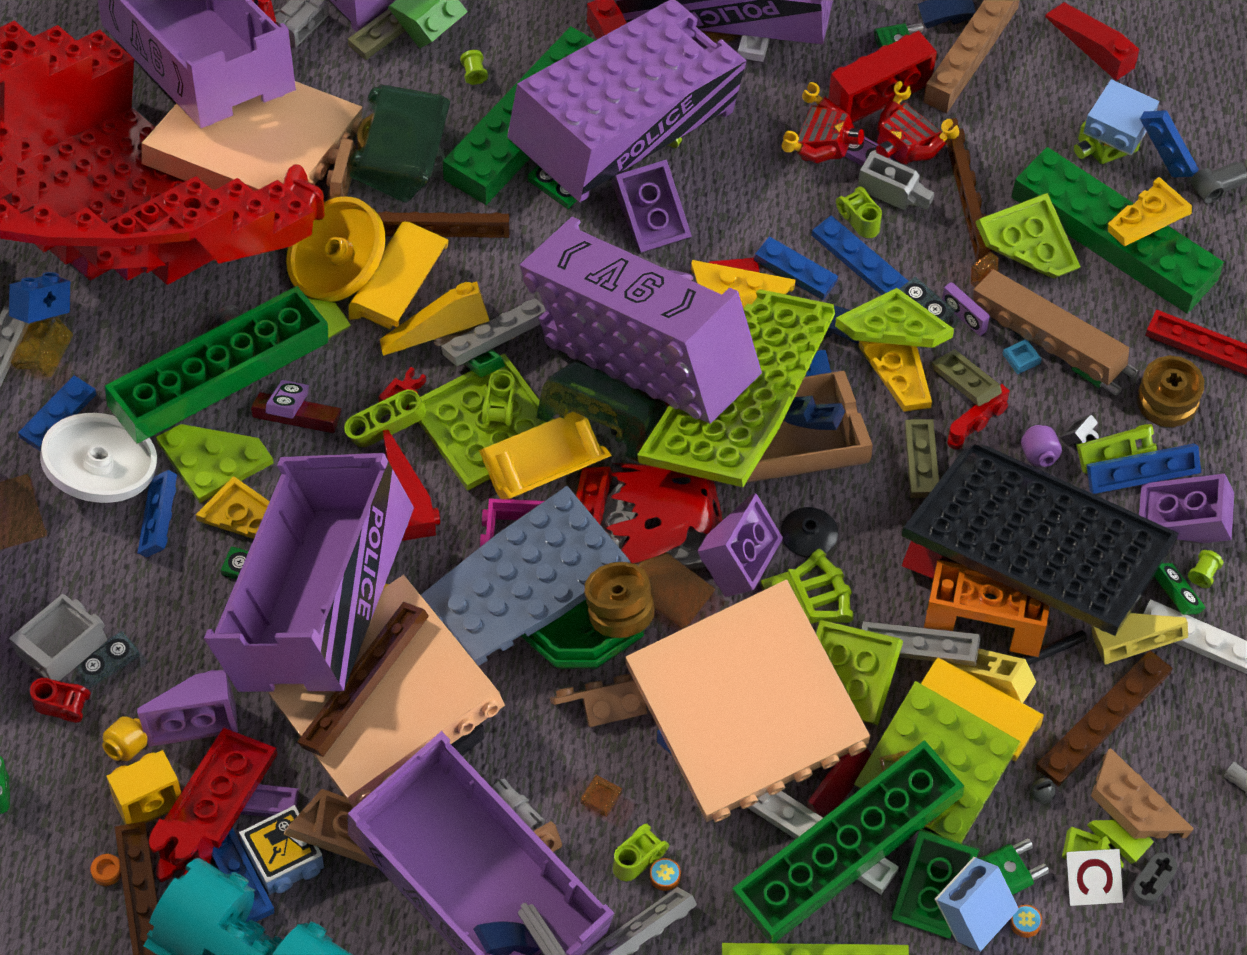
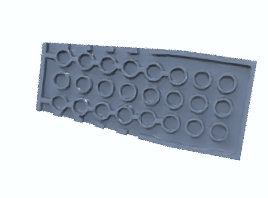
M566 486L492 537L423 592L421 596L479 666L488 661L487 655L499 648L502 651L514 645V639L524 633L527 636L533 634L586 599L584 592L585 582L596 569L613 562H631L571 489Z

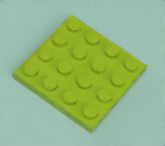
M505 353L500 355L504 360L505 367L498 370H507L514 376L515 398L511 426L494 421L482 423L483 403L487 395L489 378L492 373L480 378L471 370L420 397L426 404L427 411L424 418L418 423L467 491L490 479L479 450L554 420ZM500 386V387H497V388H498V389H505V388H507V387H505V386ZM417 402L409 403V410H412Z
M915 681L854 785L860 789L925 740L964 785L963 797L925 827L940 836L962 843L1021 742Z

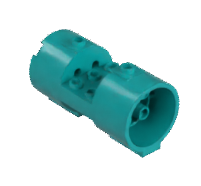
M196 858L188 863L186 870L189 872L186 875H182L179 879L174 878L154 909L149 921L154 928L153 931L150 930L147 933L148 938L143 945L157 955H353L332 942L333 939L325 935L327 930L312 921L309 924H297L284 939L277 936L274 939L264 933L265 928L253 920L246 922L253 906L255 891L247 885L249 881L235 872L225 874L201 858Z

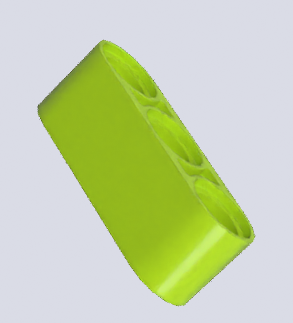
M408 389L401 391L351 416L345 423V433L358 447H368L383 439V430H389L391 435L422 420L426 415V404L417 392ZM417 402L412 410H406L409 403ZM391 414L389 421L380 423L383 416ZM366 427L364 433L355 436L357 429Z

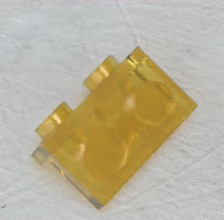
M58 317L32 322L29 324L22 342L17 347L11 364L19 370L37 368L45 377H52L73 337V333Z

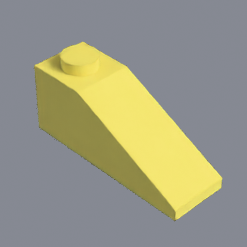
M1130 613L1116 636L1103 632L1092 626V636L1106 665L1188 638V622L1186 617Z
M984 649L978 650L976 666L950 663L1022 703L1036 683L1026 659Z

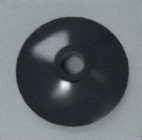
M803 507L792 511L786 516L781 526V535L785 546L790 551L799 556L810 558L817 549H822L825 553H828L835 546L838 539V528L834 519L827 512L814 507ZM811 525L814 526L815 529L809 530L805 526Z

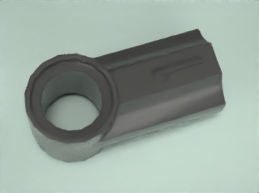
M1237 161L1213 171L1205 168L1194 174L1190 183L1206 204H1210L1221 198L1224 192L1246 184V168L1242 162L1238 163Z

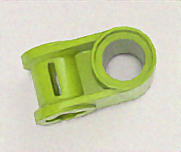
M863 187L856 188L854 193L846 197L840 196L836 198V206L839 213L852 225L860 236L873 238L879 234L882 210Z
M497 370L489 378L487 395L483 403L482 423L494 421L511 426L515 383L514 376L507 370ZM505 386V387H507V388H505V389H498L497 387Z
M647 823L640 826L630 838L615 850L612 869L613 874L621 881H632L651 864L659 860L669 848V843L661 841L650 831L651 826ZM630 860L634 864L627 866L622 864L621 861Z

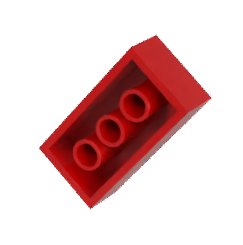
M920 31L904 35L898 41L888 46L884 45L876 52L868 56H862L855 62L845 67H839L831 73L828 99L847 112L851 117L852 123L885 108L890 99L893 100L895 97L894 86L898 81H902L899 93H904L908 86H910L911 94L925 88L934 72L937 51Z

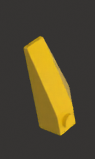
M477 281L473 283L464 282L457 285L456 288L449 290L379 339L383 356L489 322L485 302Z

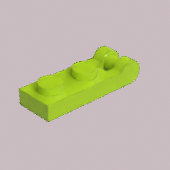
M1145 424L1132 430L1078 444L1077 449L1082 472L1087 474L1086 464L1157 451L1156 443H1153L1152 435L1154 434L1153 426ZM1141 439L1142 445L1137 448L1135 440Z

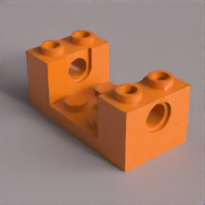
M937 560L924 628L953 631L956 616L1012 627L1014 631L1010 651L1039 657L1050 606L1026 594H1022L1005 584L994 581L990 577L969 569L962 564ZM992 594L995 595L997 599H988L984 595Z

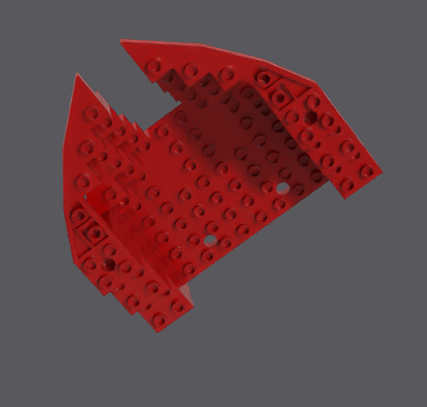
M15 20L0 27V239L33 243L42 252L50 250L65 265L71 263L89 280L111 269H114L126 281L143 272L148 273L151 271L166 285H169L214 259L218 263L274 251L293 246L312 235L315 210L279 180L255 192L239 178L212 190L197 176L185 181L142 164V151H140L142 150V142L154 130L155 126L132 107L134 58L100 29L79 40H75L59 25L36 36H32Z

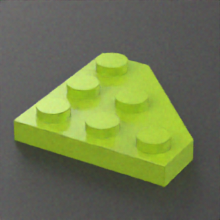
M1048 193L983 217L975 222L987 248L1053 279L1081 267Z
M898 288L836 317L835 327L853 340L933 348L953 338L954 329Z
M180 424L156 437L157 443L199 503L214 496L233 476L242 481L274 464L272 456L260 439L256 437Z
M820 620L816 635L861 720L864 723L878 726L903 640L897 637Z

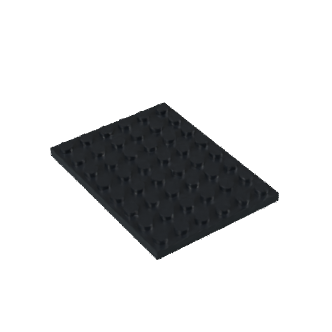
M974 439L969 441L903 527L901 534L902 537L911 540L915 544L926 547L941 556L958 562L969 569L990 577L994 581L1005 584L1022 594L1037 599L1050 607H1054L1113 636H1116L1174 546L1179 535L1178 532Z

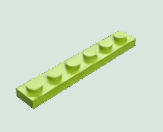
M722 943V955H909V946Z

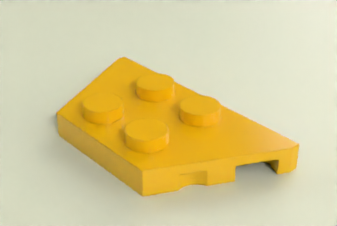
M692 260L691 271L695 275L697 284L719 294H723L729 287L738 291L743 309L747 303L753 304L757 298L756 292L759 289L787 294L795 288V279Z

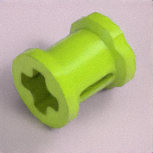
M469 50L460 57L461 65L466 70L465 81L470 85L482 84L488 79L487 70L483 68L482 62L484 57L481 51Z
M1202 550L1198 555L1199 561L1195 568L1190 569L1188 578L1192 583L1202 588H1209L1213 584V576L1216 570L1222 568L1224 561L1217 553L1211 550Z

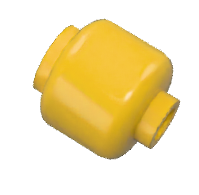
M122 716L104 731L102 746L106 754L113 760L129 761L147 745L148 738L143 731L139 719Z

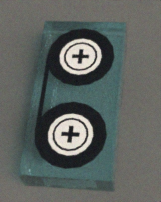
M916 276L899 289L944 322L954 315V309Z
M121 631L108 639L75 667V670L91 688L140 656L139 651L124 632Z

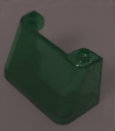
M380 84L378 87L374 86L371 89L367 101L370 102L369 107L374 110L365 145L360 151L355 150L349 162L352 165L350 177L404 203H408L427 183L432 174L450 106V99L439 94Z
M575 362L565 366L546 380L542 387L536 418L549 422L556 414H559V417L564 419L569 410L616 430L615 441L618 443L623 441L627 446L628 451L625 457L639 462L637 454L667 410V406L664 401L658 398L654 399L638 388L634 389L625 382L613 379L604 373Z

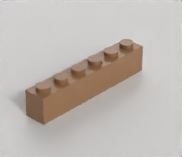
M984 0L927 82L924 103L945 113L949 111L1017 11L1020 0Z
M994 269L973 289V301L989 314L991 318L998 321L1002 326L1019 333L1024 339L1043 347L1048 353L1055 354L1065 360L1070 366L1077 367L1089 374L1094 380H1099L1109 385L1128 365V346Z

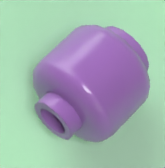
M1042 425L1032 426L1022 437V449L1028 462L1033 466H1051L1062 453L1061 443L1056 432L1051 427Z

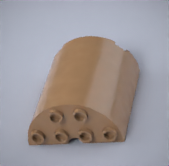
M845 371L806 376L795 397L813 396L816 405L842 403L845 414L837 430L808 429L782 422L746 483L862 465L870 462L873 445L861 413L857 412L856 400Z

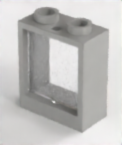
M61 594L13 634L9 640L17 656L44 678L60 681L103 645L107 638L103 631L105 625L96 614H88L84 606L77 599L72 601L66 595Z

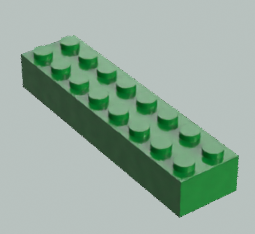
M570 26L517 83L596 40ZM517 83L443 160V180L484 205H487L530 159L526 153L507 137Z
M1046 147L1015 179L1012 199L1023 203L1048 193L1063 229L1068 236L1186 314L1192 310L1219 280L1224 262L1168 225L1123 246L1108 232V223L1126 206L1133 205L1134 203L1049 147Z
M296 286L105 385L107 406L135 443L138 444L327 344L328 322L301 289Z
M924 740L733 887V898L770 943H776L962 798L964 785Z

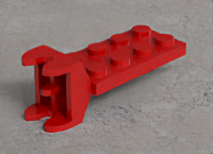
M226 728L221 730L165 819H159L150 834V849L154 853L159 851L160 860L156 867V875L159 882L171 878L177 870L185 871L184 875L189 872L186 870V865L196 858H201L211 864L213 846L219 848L278 755L277 748Z

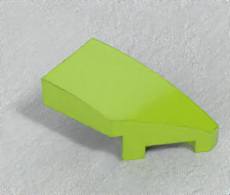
M308 298L328 322V339L351 326L336 303Z
M1093 820L1087 824L1092 832L1101 839L1107 836L1111 844L1116 849H1120L1121 855L1130 864L1137 862L1154 843L1150 837L1134 839L1116 820Z
M1071 827L1067 830L1062 858L1067 859L1066 852L1111 849L1109 847L1111 842L1107 836L1101 839L1097 835ZM1120 859V864H1121V869H1122L1124 863H1123L1122 860Z

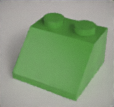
M395 0L388 6L419 48L433 42L468 12L459 0Z

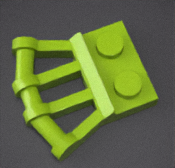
M817 549L797 569H788V572L761 580L760 586L763 591L787 580L810 624L820 622V620L849 623L854 619L853 611L850 610V595L852 594L850 586L846 585L843 581L844 574L842 569L835 567L826 558V553L822 549ZM817 565L826 573L801 582V578ZM829 584L834 586V591L809 598L807 595V591ZM839 601V610L837 611L814 610V608Z

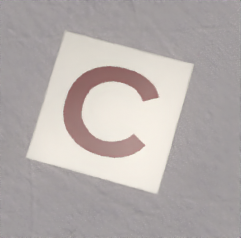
M1120 849L1066 852L1070 906L1123 903Z

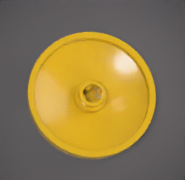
M336 197L325 201V217L322 220H314L312 235L288 247L286 264L290 280L295 287L298 286L311 299L335 302L351 296L370 280L380 264L385 248L383 222L372 207L354 197Z

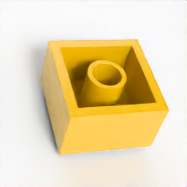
M163 750L157 753H148L140 761L129 766H120L106 776L113 801L125 825L142 821L147 823L169 813L181 794L178 778Z

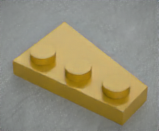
M1158 177L1153 181V186L1148 191L1144 190L1138 195V200L1133 205L1126 206L1108 223V232L1123 246H1126L1192 214V205Z
M859 341L858 347L903 412L931 408L932 399L917 346Z
M233 476L196 514V520L254 539L270 501Z

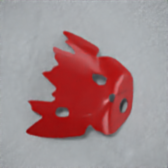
M613 463L623 465L621 466L623 468L639 470L636 472L611 473L612 476L617 477L618 481L626 484L619 493L613 494L611 498L634 503L635 507L632 509V512L637 513L638 516L606 528L611 530L616 536L630 537L621 551L631 563H638L659 556L680 546L686 541L687 531L690 526L697 532L708 534L723 521L713 480L646 464ZM689 477L691 482L685 485L677 484L672 481V478ZM702 489H706L707 497L701 493ZM713 500L718 509V517L714 511ZM655 517L661 520L660 526L653 529L645 528L646 520Z

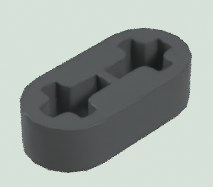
M1157 853L1150 859L1136 879L1132 889V896L1138 904L1150 906L1158 901L1176 873L1177 862L1173 856L1167 853ZM1167 864V870H1164L1160 876H1157L1158 865ZM1149 882H1152L1154 885L1151 893H1148L1146 896L1141 893L1142 889Z

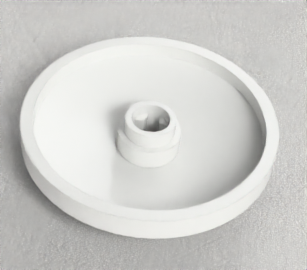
M82 413L60 420L47 431L42 441L40 461L45 475L63 492L85 501L110 503L132 498L147 488L155 474L157 453L150 438L136 444L115 416L103 413Z

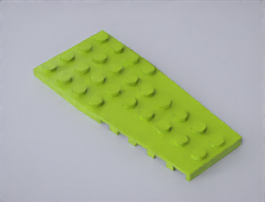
M759 289L756 292V300L752 305L747 303L744 307V313L762 373L711 424L701 419H695L689 413L679 408L674 409L669 405L637 454L639 463L744 487L779 430L835 315L834 305Z

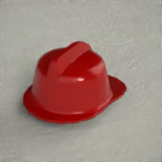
M293 164L288 169L283 184L315 210L314 220H322L325 217L323 191L308 181L307 174L301 165Z

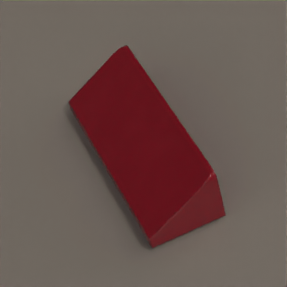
M261 392L251 407L253 418L328 433H335L342 408L303 401L292 419L267 414L266 404L272 394Z
M868 748L854 756L848 753L840 757V761L832 767L809 798L807 808L823 818L836 809L854 787V783L869 760L871 754Z

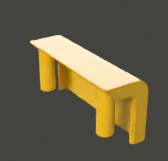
M402 222L384 249L382 259L375 273L357 291L350 302L349 320L364 317L388 329H391L392 326L398 327L401 316L444 249H447L448 239L413 223Z
M583 408L479 450L500 499L513 498L612 456L605 446H599Z
M939 657L933 663L921 683L1019 740L1021 743L1012 757L1013 761L1018 759L1033 732H1037L1041 727L1044 714Z

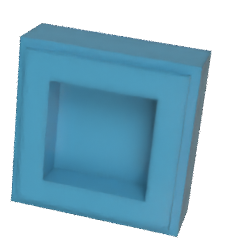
M1026 339L1003 350V356L1017 375L1041 364V357Z

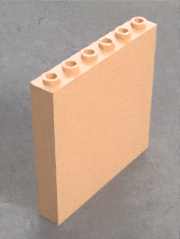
M296 81L295 91L265 103L261 100V95L232 106L233 116L200 128L176 103L142 142V164L185 181L197 176L212 190L239 178L254 192L276 180L283 183L288 169L293 164H299L304 168L308 181L315 185L318 180H322L325 177L327 169L332 164L334 149H339L341 139L352 140L355 134H358V127L363 121V107Z
M404 574L383 588L354 666L402 602L423 608L429 617L324 757L312 753L352 808L357 806L441 731L450 739V744H452L463 735L472 732L477 725L487 718L496 715L505 706L496 687ZM274 684V692L266 693L299 737H301L335 691H307L304 684Z
M787 580L626 656V665L706 822L712 819L715 822H719L730 816V811L739 806L742 809L748 808L758 802V797L766 793L769 796L777 794L785 789L784 784L794 779L796 782H801L809 778L813 774L812 771L821 766L823 769H827L840 761L839 758L848 753L851 756L859 754L867 748L866 744L869 743L870 735Z

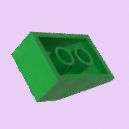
M922 829L919 830L891 919L950 939L952 932L935 898L973 857H978L980 849Z

